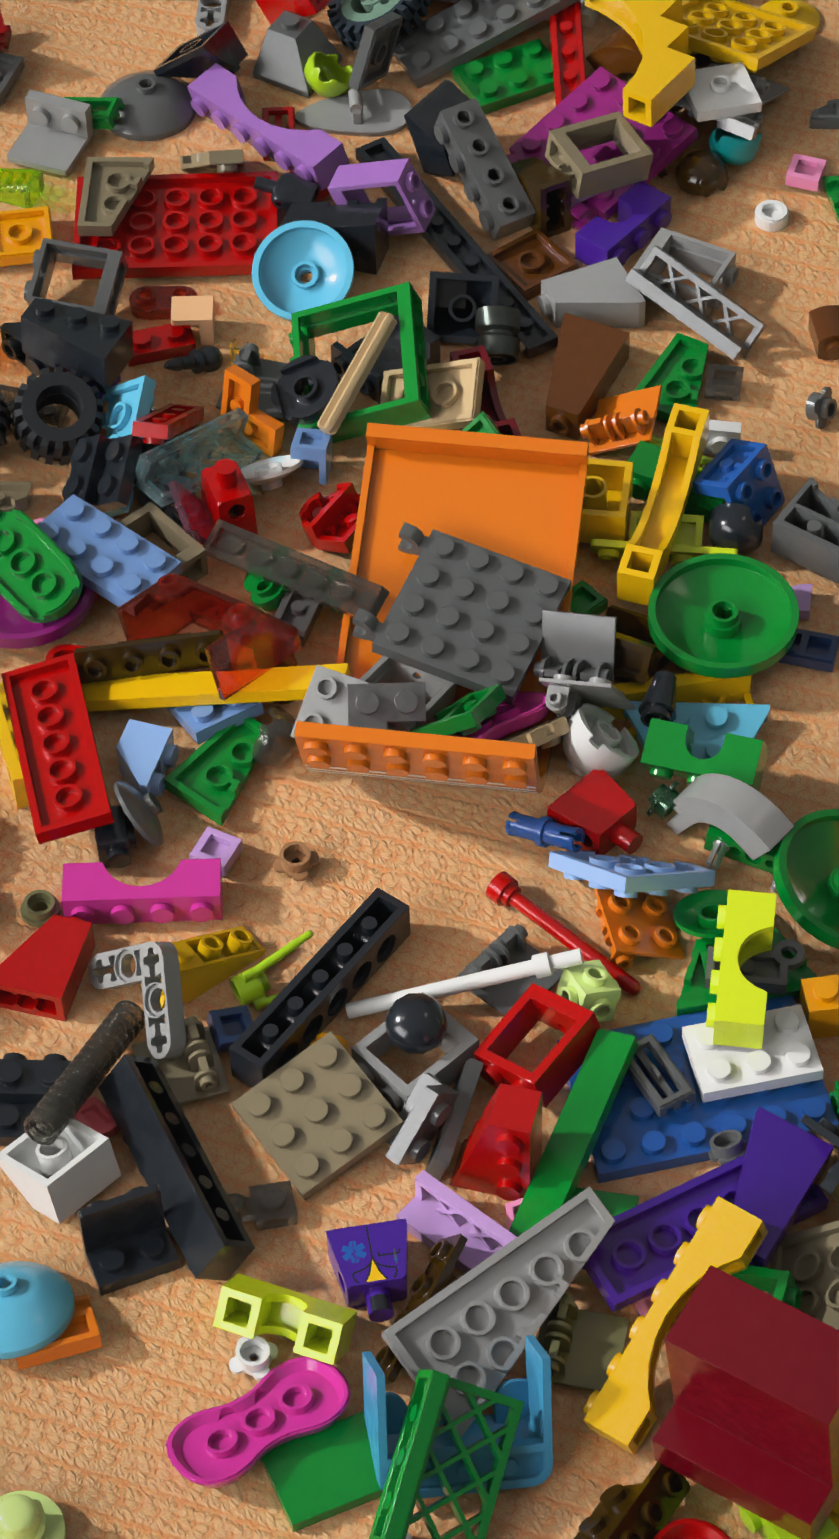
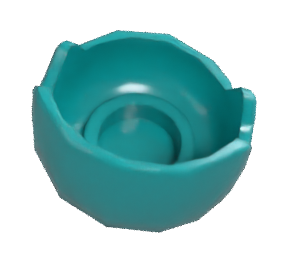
M715 128L710 135L709 146L712 152L720 155L724 163L730 165L748 164L756 157L759 151L762 134H758L757 138L751 141L723 129Z

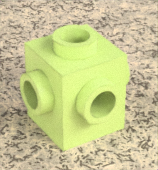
M598 959L584 961V964L564 968L556 994L594 1012L600 1023L613 1020L617 1003L620 1000L621 988Z

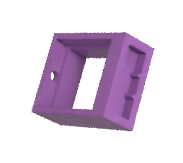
M409 158L338 166L327 188L336 205H346L348 200L356 199L359 200L360 204L371 203L364 189L396 186L405 206L387 207L388 235L422 233L426 231L435 212L434 202L426 192L420 175L415 171Z

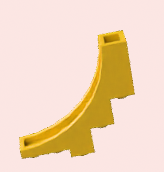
M585 0V6L606 15L622 26L634 39L642 54V61L635 75L623 88V116L652 127L695 86V57L687 55L689 26L681 24L682 0Z

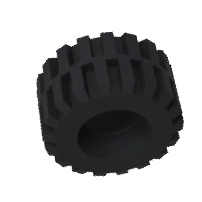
M55 366V372H49L47 367L40 370L39 377L34 373L27 377V385L22 383L18 389L12 417L14 436L16 440L21 439L20 447L24 452L29 449L32 450L31 457L37 461L41 456L46 458L45 464L53 465V460H60V465H67L79 439L100 434L104 415L103 399H98L100 391L97 386L90 387L91 379L86 375L82 378L77 377V370L70 369V372L66 373L63 372V367ZM60 404L70 408L76 414L78 421L66 428H54L45 424L37 413L47 405Z

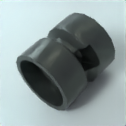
M484 306L476 310L475 331L481 336L477 337L475 347L484 345L493 366L511 365L519 361L520 344L519 339L514 336L520 333L521 313L516 308Z

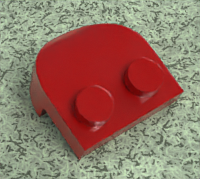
M348 482L337 484V491L325 497L320 492H317L304 503L299 511L302 521L301 525L308 540L319 550L350 554L353 549L360 494H357L353 483Z

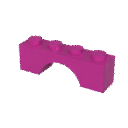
M221 858L181 860L170 876L158 883L147 886H132L116 880L107 872L103 862L63 864L62 908L64 917H78L84 921L92 922V924L116 923L120 925L138 922L168 923L170 921L206 922L209 920H223Z

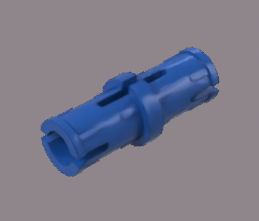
M513 811L508 817L516 820V823L506 821L505 829L507 835L532 840L537 846L543 848L551 845L577 853L582 847L581 845L574 844V841L584 844L585 833L582 828L556 823L552 817L543 816L536 818Z

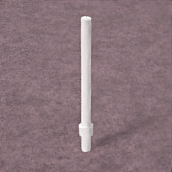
M578 948L549 955L548 952L532 955V960L346 1003L347 1016L349 1019L390 1010L397 999L408 993L424 992L426 995L437 999L536 975L537 979L552 976L553 971L584 964L582 952Z

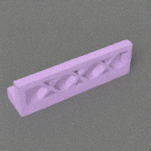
M424 1170L415 1177L416 1196L396 1215L397 1220L406 1218L407 1232L430 1249L441 1238H447L460 1233L468 1238L454 1265L465 1274L517 1238V1236Z

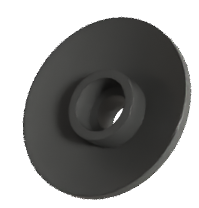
M123 780L115 782L114 791L116 797L133 826L151 845L155 847L161 846L164 843L163 830L157 815L163 809L157 798L151 792L143 795L135 787Z

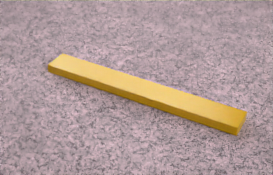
M348 663L320 665L350 676ZM317 665L162 673L82 683L89 712L304 700Z

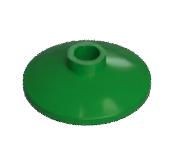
M704 890L682 898L676 904L673 911L675 924L685 933L696 937H723L724 929H717L719 905H727L728 891Z

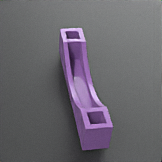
M217 63L187 86L192 97L191 106L201 117L207 116L221 130L227 129L232 132L241 143L247 142L252 145L261 156H269L283 170L287 171L289 169L300 178L319 184V190L321 191L330 184L339 165L350 164L342 142L323 130L286 129L271 125L255 116L246 107V99L237 76Z

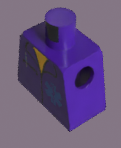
M406 1218L327 1230L329 1260L347 1306L350 1308L367 1306L368 1316L372 1322L390 1320L394 1316L392 1302L403 1301L408 1296V1235Z

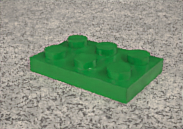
M540 39L529 41L452 68V78L469 99H477L485 115L555 91L552 54Z

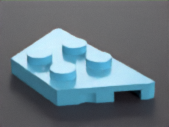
M630 701L635 706V710L623 709V715L631 721L637 732L636 737L644 749L649 727L645 726L640 720L641 715L638 709L642 701ZM676 702V719L673 722L689 725L695 733L692 745L693 756L699 759H709L717 755L721 750L726 733L756 739L763 723L767 722L769 718L770 705Z

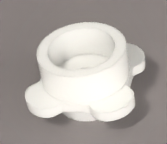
M244 1336L237 1342L236 1356L230 1359L229 1368L234 1374L246 1373L252 1375L255 1380L260 1381L270 1372L269 1366L272 1359L278 1356V1348L274 1343L267 1342L262 1337L256 1336L251 1339ZM257 1356L258 1358L255 1361H251L250 1357Z

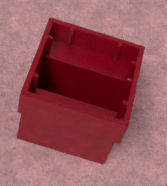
M710 1265L664 1339L674 1405L652 1439L655 1461L801 1539H816L839 1499V1330Z

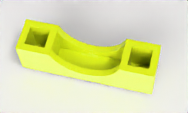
M728 889L727 905H719L717 929H724L723 937H715L713 961L720 962V970L712 969L710 994H716L717 1000L716 1003H708L706 1027L714 1028V1045L762 1049L767 991L750 983L742 974L740 967L752 956L772 950L777 894Z

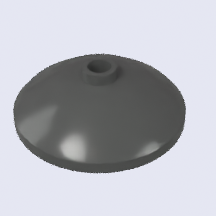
M153 70L137 71L122 76L109 85L101 96L121 97L125 105L123 110H118L120 117L118 120H113L115 127L110 131L122 138L134 141H157L176 135L189 126L196 115L190 103L192 97L187 88L189 84L179 77L156 76Z

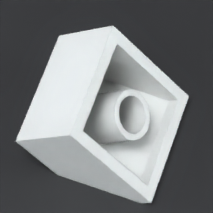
M58 1109L54 1110L0 1152V1167L30 1205L59 1224L122 1176L110 1139Z

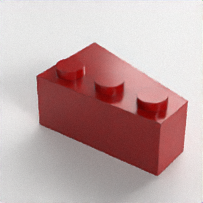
M500 1084L485 1107L483 1116L479 1121H476L470 1136L461 1144L450 1186L497 1195L507 1201L524 1198L542 1157V1092Z

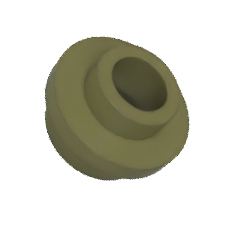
M46 890L32 891L21 904L22 919L26 924L40 928L53 915H60V904L56 897Z

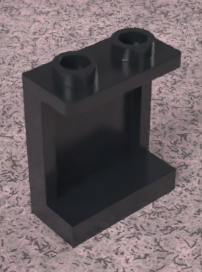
M399 315L394 316L397 324L360 389L363 395H368L378 404H380L384 371L403 368ZM424 326L427 365L440 363V337ZM365 336L348 348L337 341L331 345V364L341 378H343Z

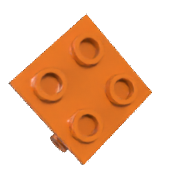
M654 386L599 399L595 419H587L584 424L580 425L582 437H588L590 440L589 456L638 445L640 440L647 443L651 442L662 386Z
M595 889L598 900L595 913L600 918L602 924L601 931L603 936H605V943L611 947L610 959L613 963L624 970L632 966V960L636 955L684 960L685 955L664 896L638 893L637 898H623L615 896L614 890Z

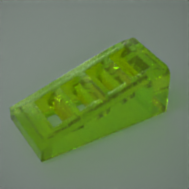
M0 168V202L25 209L32 208L45 189L43 172L34 169Z

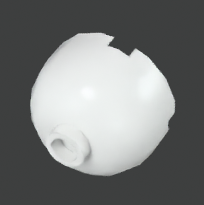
M588 703L583 704L581 708L579 707L568 720L570 732L562 735L563 751L568 759L567 765L575 774L582 777L592 770H605L610 777L617 776L626 770L638 756V745L625 727L619 732L611 724L615 717L598 706Z

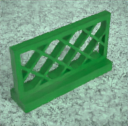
M419 1369L369 1539H406L409 1525L421 1518L432 1539H450L462 1531L466 1539H485L524 1402L449 1377L448 1374L436 1370ZM449 1388L463 1392L470 1407V1410L454 1419H451L445 1407ZM474 1396L485 1399V1401L478 1404ZM495 1403L509 1407L504 1426L492 1433L481 1411ZM474 1416L484 1438L465 1448L455 1426ZM440 1418H442L444 1424L438 1427ZM448 1430L458 1453L439 1463L432 1450L435 1437ZM501 1436L499 1445H497L495 1439ZM488 1444L495 1458L491 1470L479 1476L469 1454ZM462 1459L472 1481L452 1491L443 1469ZM429 1461L431 1468L426 1470V1466ZM435 1474L445 1496L426 1507L419 1490L422 1481ZM488 1480L487 1487L485 1489L483 1482ZM476 1488L482 1500L481 1508L478 1514L466 1520L456 1498ZM449 1503L459 1525L440 1535L430 1513ZM416 1504L419 1511L413 1514ZM476 1524L474 1532H472L470 1527Z

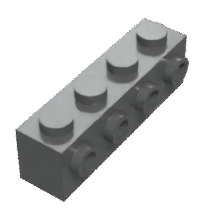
M473 98L440 111L434 125L435 137L439 144H444L449 154L451 168L456 174L459 173L464 183V191L468 200L474 202L479 211V220L484 230L489 231L495 241L528 228L536 211L477 99Z

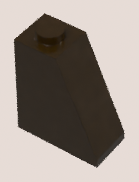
M535 156L512 163L511 165L536 211L530 224L532 230L538 228L548 238L571 230V178Z

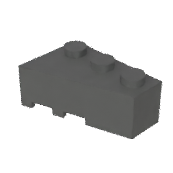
M810 477L774 520L771 552L839 584V501L835 497L828 498L818 489L819 483Z

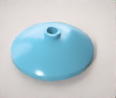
M309 220L290 222L272 231L258 247L252 264L253 286L259 299L269 311L282 319L292 321L291 313L346 299L354 280V260L343 237L331 227ZM307 273L312 274L313 277L310 282H302L303 275Z
M29 1261L0 1263V1359L17 1358L34 1353L55 1341L70 1324L75 1309L74 1295L68 1280L57 1270Z

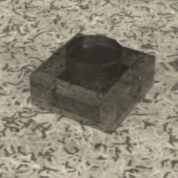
M709 363L704 398L740 402L744 367Z

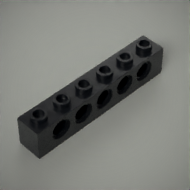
M377 887L229 1047L232 1076L253 1088L308 1048L310 1043L315 1040L316 1035L320 1034L345 1007V1004L349 1003L410 935L409 905Z

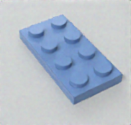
M74 494L38 524L74 562L81 573L82 582L85 586L132 616L183 572L180 560Z

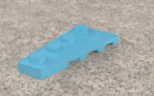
M142 376L112 386L106 394H103V400L108 402V413L105 412L103 415L101 428L107 430V438L115 439L132 434L133 421L150 413L155 400L154 389L156 380ZM139 460V462H138V467H137L136 475H137V473L139 472V469H140V465H141L140 460ZM131 492L128 507L103 513L109 517L128 513L133 502V493Z

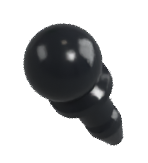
M206 345L200 349H192L187 356L174 357L164 364V368L172 371L191 369L196 374L203 371L213 372L222 366L223 355L217 347Z

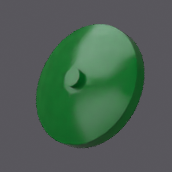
M727 553L706 554L680 562L664 573L657 581L650 594L648 603V628L658 649L676 665L695 674L707 677H744L771 667L790 650L798 630L799 606L796 595L789 583L770 566L742 555Z
M826 809L800 818L793 824L794 827L781 839L774 855L773 876L779 897L793 919L819 941L839 949V809Z

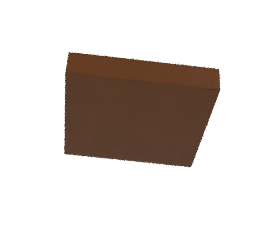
M538 228L487 254L527 301L541 294V280L579 269V265Z

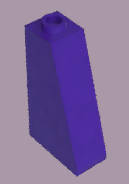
M761 1107L756 1111L751 1126L733 1204L763 1220L768 1234L749 1265L766 1268L825 1172L834 1146Z

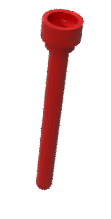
M502 871L498 873L489 883L486 889V897L498 906L505 905L506 907L513 906L568 949L580 948L584 961L599 959L612 978L617 981L619 987L628 994L637 995L640 992L641 984L639 981L521 893V888L518 886V881L507 872Z

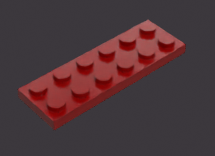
M74 652L1 673L34 831L39 845L114 823L81 676L74 659Z

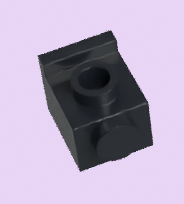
M121 805L111 806L114 823L94 828L99 862H103L106 869L132 865L130 849L137 848L134 826Z

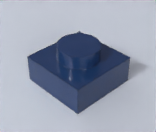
M247 1005L211 1010L206 1018L218 1053L229 1052V1047L253 1022Z

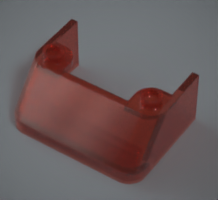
M173 573L160 577L157 583L116 609L127 641L175 635L192 623L210 631L222 630L224 635L204 649L219 697L224 701L288 658L301 647V639L296 626L254 606Z

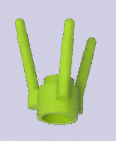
M306 931L253 968L229 979L232 990L242 1006L252 1003L257 1011L269 1005L278 994L265 995V992L270 990L271 986L264 971L312 938L313 931Z

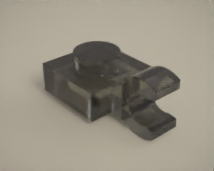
M290 1180L250 1186L249 1197L236 1193L228 1194L241 1222L254 1220L256 1231L296 1225L298 1223Z

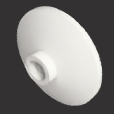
M291 455L277 456L254 462L240 468L247 484H261L262 490L268 491L283 486L282 478L296 471L303 464V460L291 459Z

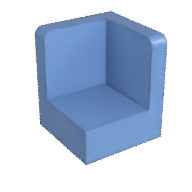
M297 427L290 446L291 459L303 460V464L300 466L302 468L319 469V484L327 485L332 470L333 435L325 434L320 429Z

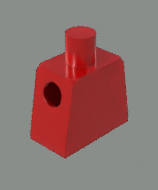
M221 459L215 463V466L204 468L201 471V501L224 550L259 540L252 492L237 462L231 459ZM232 506L233 515L237 514L238 517L233 518L228 515V512Z
M592 770L547 807V816L552 817L556 823L575 828L579 827L584 830V844L574 841V844L581 845V850L596 851L595 855H605L617 845L624 852L631 855L638 850L643 842V836L634 830L637 823V806L635 802L605 770Z

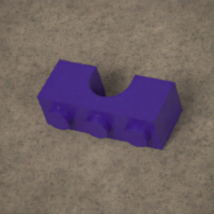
M643 181L635 183L618 197V222H609L596 216L575 233V259L589 266L617 257L623 266L631 255L647 245L661 227L666 229L672 219L671 197Z

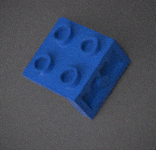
M731 438L692 482L696 494L723 498L726 500V503L748 506L752 519L755 522L761 520L763 527L785 502L767 444Z

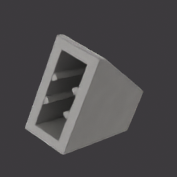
M617 257L541 280V296H538L537 299L542 315L548 316L555 328H561L565 313L613 328H640L645 326L646 300L639 290L624 280L628 273Z

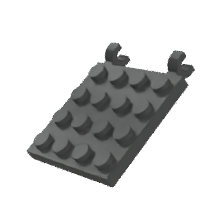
M405 522L399 532V538L402 540L398 550L418 555V558L384 623L379 622L372 613L359 608L353 618V624L356 626L352 636L373 641L372 652L474 691L501 684L507 697L503 702L513 705L541 649L543 640V610L560 611L571 589V580L434 529L430 536L426 537L420 529Z

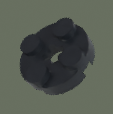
M313 355L301 356L290 361L280 371L282 376L277 384L274 381L271 388V399L274 407L282 417L298 427V424L305 425L319 421L341 381L339 373L329 361L319 360L317 356ZM310 384L313 388L312 391L307 395H300L305 391L304 386Z

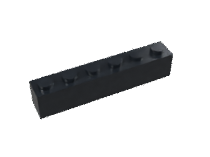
M124 1054L99 1085L98 1089L147 1185L158 1184L161 1191L164 1218L188 1263L190 1271L196 1279L227 1281L255 1247L156 1059Z

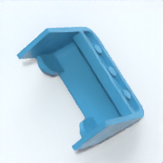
M534 1335L525 1336L526 1377L509 1379L500 1384L495 1391L496 1393L524 1402L499 1490L540 1485L547 1480L553 1469L551 1357ZM366 1351L362 1352L364 1418L376 1479L383 1491L408 1406L398 1394L386 1392L385 1374L372 1352ZM495 1403L493 1404V1414L483 1415L492 1433L504 1426L509 1407ZM474 1419L461 1438L465 1448L484 1438L476 1419ZM440 1420L438 1427L444 1424L442 1420ZM448 1430L435 1437L432 1450L439 1463L458 1453ZM501 1436L495 1439L497 1445H499ZM488 1444L469 1454L479 1476L492 1469L495 1458ZM462 1459L443 1469L452 1491L472 1481ZM429 1461L427 1463L426 1470L431 1468ZM435 1474L422 1481L419 1490L422 1498L445 1496ZM488 1480L483 1482L485 1489L487 1487ZM473 1488V1489H471L470 1491H468V1492H466V1493H464V1494L478 1493V1492H477L476 1488Z

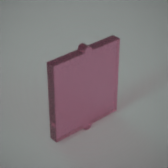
M175 480L168 483L175 502L174 506L178 511L184 531L216 555L222 552L215 532L216 528L211 521L206 504Z

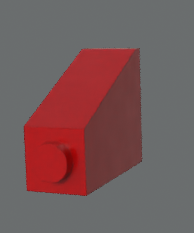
M53 915L0 964V1008L66 1021L96 946L92 922L84 921L78 917Z

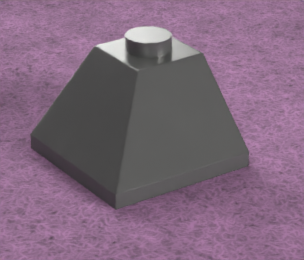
M284 10L267 29L253 70V78L309 98L314 90L305 78L304 69L308 57L312 53L320 51L325 55L337 54L338 63L342 61V57L313 20Z

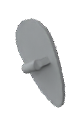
M352 88L348 94L324 99L306 106L295 114V121L298 125L309 130L321 129L328 134L385 136L395 134L407 126L404 115L412 109L409 99L404 95L390 89L357 91Z

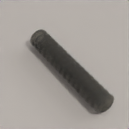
M122 1000L110 1011L90 1039L87 1040L78 1054L75 1055L66 1069H64L55 1083L52 1084L24 1120L23 1127L25 1133L31 1140L40 1145H51L56 1141L100 1082H102L144 1028L145 1016L140 1006L134 1002Z

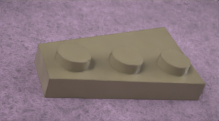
M87 157L77 224L78 236L98 237L114 235L154 170V157Z

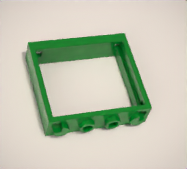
M410 282L291 313L292 332L288 333V337L293 347L294 357L290 358V361L301 356H315V337L374 322L381 311L390 313L393 316L399 315L405 398L348 412L336 434L333 435V443L366 435L367 423L403 426L431 418L422 300ZM310 384L304 386L305 391L300 395H307L312 391L313 388ZM317 422L305 425L298 424V427L319 429Z

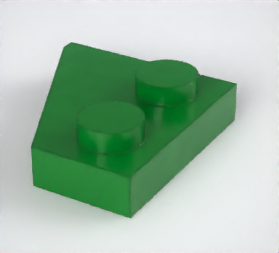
M494 685L467 694L453 705L435 714V722L416 726L409 732L450 735L460 732L461 736H466L482 728L481 722L497 713L496 707L507 698L502 685Z

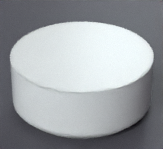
M766 200L757 205L755 209V224L760 229L776 232L784 229L788 224L789 209L784 203L777 200Z

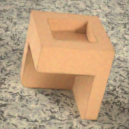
M213 295L172 296L171 324L173 326H199L201 345H215Z

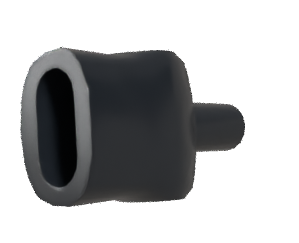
M290 172L282 174L278 181L257 176L254 183V189L271 193L272 204L285 212L288 211L293 203L316 202L320 188L319 184L304 180Z

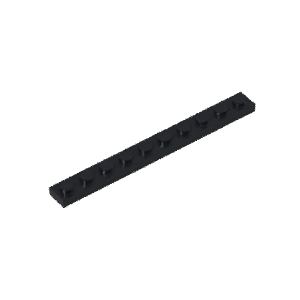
M385 137L355 149L356 159L359 163L403 159ZM421 180L435 207L434 215L426 231L420 233L454 273L500 275L498 306L513 307L520 311V333L514 337L519 339L520 350L528 359L556 348L558 345L557 334ZM396 186L381 187L396 206H405Z

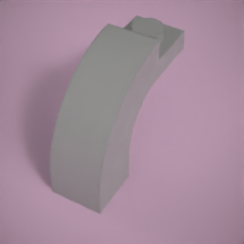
M715 773L697 777L673 800L676 804L673 809L677 813L666 823L676 835L696 823H707L718 827L734 839L752 860L770 851L794 827L783 812L762 793L738 779Z

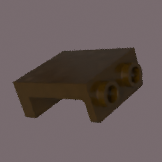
M614 605L607 608L606 616L617 617L614 675L645 684L656 672L665 667L670 660L654 643L648 628V616Z

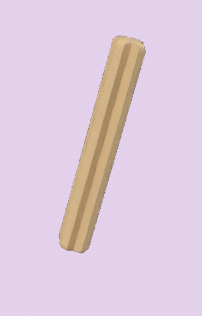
M381 311L375 318L317 422V426L323 433L329 435L336 434L397 324V320L392 314Z

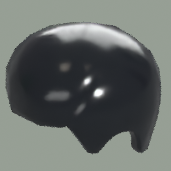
M737 503L717 505L710 513L708 524L709 541L713 547L738 549V555L748 556L761 547L763 540L762 521L758 520V522H755L751 517L750 508L746 505Z
M408 993L397 999L387 1013L385 1021L390 1043L408 1054H425L438 1047L443 1037L446 1036L448 1028L446 1014L440 1003L424 993Z

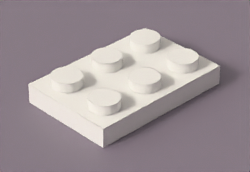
M801 1004L766 1011L762 1049L714 1045V1028L706 1027V1022L682 1027L683 1042L703 1103L823 1079L824 1070Z

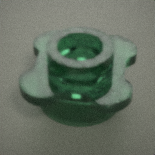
M676 780L669 787L665 784L660 785L648 798L651 807L646 814L650 817L656 813L661 819L674 811L673 807L676 805L673 800L680 794L676 790L680 783Z

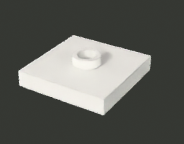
M740 62L695 69V86L685 94L697 122L757 113L762 110V101L744 64Z

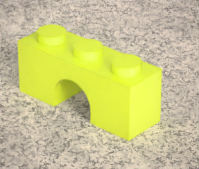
M238 1273L221 1288L213 1326L251 1339L259 1334L280 1335L295 1342L294 1353L334 1365L349 1351L358 1311Z

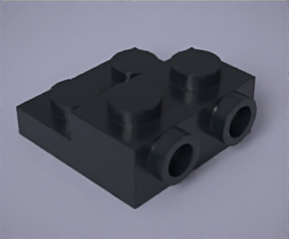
M101 434L79 439L70 457L72 466L70 477L62 490L64 501L74 494L101 512L128 507L143 439L132 436V434L115 439H109Z
M7 1053L3 1056V1059H0V1146L10 1145L54 1110L58 1109L66 1114L70 1108L74 1107L77 1083L74 1061H68L65 1056L55 1053L46 1055L43 1060H27L20 1053Z

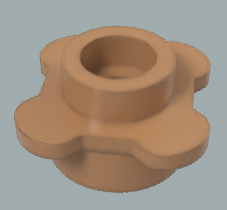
M298 841L289 842L281 848L280 858L274 860L273 869L276 873L288 874L295 881H304L308 878L310 868L318 864L319 856L317 852L310 851V848L305 843Z

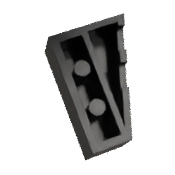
M377 198L375 203L362 204L356 199L348 200L346 205H331L329 201L293 203L290 205L281 226L294 221L309 220L331 227L347 243L353 256L355 271L377 275L389 249L387 198Z

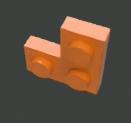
M233 364L226 368L224 372L219 427L270 458L276 457L282 453L285 424L258 409L261 379Z

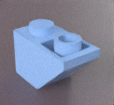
M129 719L116 747L119 771L125 781L143 795L151 792L155 797H160L165 788L164 778H166L167 770L169 767L173 768L178 758L179 748L178 745H174L173 729Z

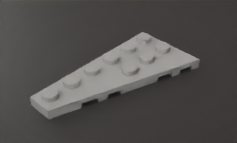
M589 1186L382 1332V1338L414 1382L419 1369L436 1370L448 1374L449 1377L494 1392L525 1349V1336L535 1335L615 1222L614 1218ZM449 1388L445 1407L451 1419H454L470 1410V1407L463 1392ZM474 1396L478 1404L485 1401V1399ZM474 1416L455 1426L460 1438H462L474 1421Z

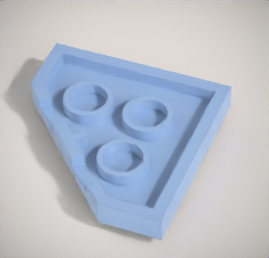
M570 850L551 851L549 855L548 867L564 872V878L588 880V886L597 889H614V895L623 898H637L638 892L665 896L668 895V890L673 889L681 893H697L698 887H711L715 884V870L690 862L674 861L672 864L662 861H650L651 858L622 854H619L618 857L595 855L596 851L580 850L577 853Z

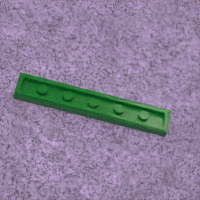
M598 1028L509 1229L515 1236H520L572 1199L639 1045L636 1036Z

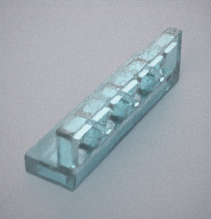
M237 408L139 455L135 469L134 484L162 508L201 488V471L204 468L214 466L203 464L205 459L217 461L231 459L237 462L240 469L259 460L263 451L243 435L249 415L240 408ZM236 445L245 453L228 452V448ZM187 471L197 473V477L188 478L178 476V472ZM154 484L172 485V489L164 493Z

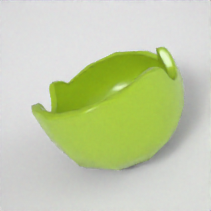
M320 51L314 52L308 57L304 69L305 78L318 95L325 98H334L343 95L351 88L348 87L353 67L351 65L340 66L337 54L325 55Z

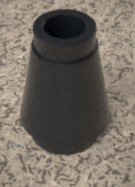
M658 671L655 673L638 709L641 715L640 720L645 726L649 727L651 718L670 722L676 719L677 678L673 673L668 671Z

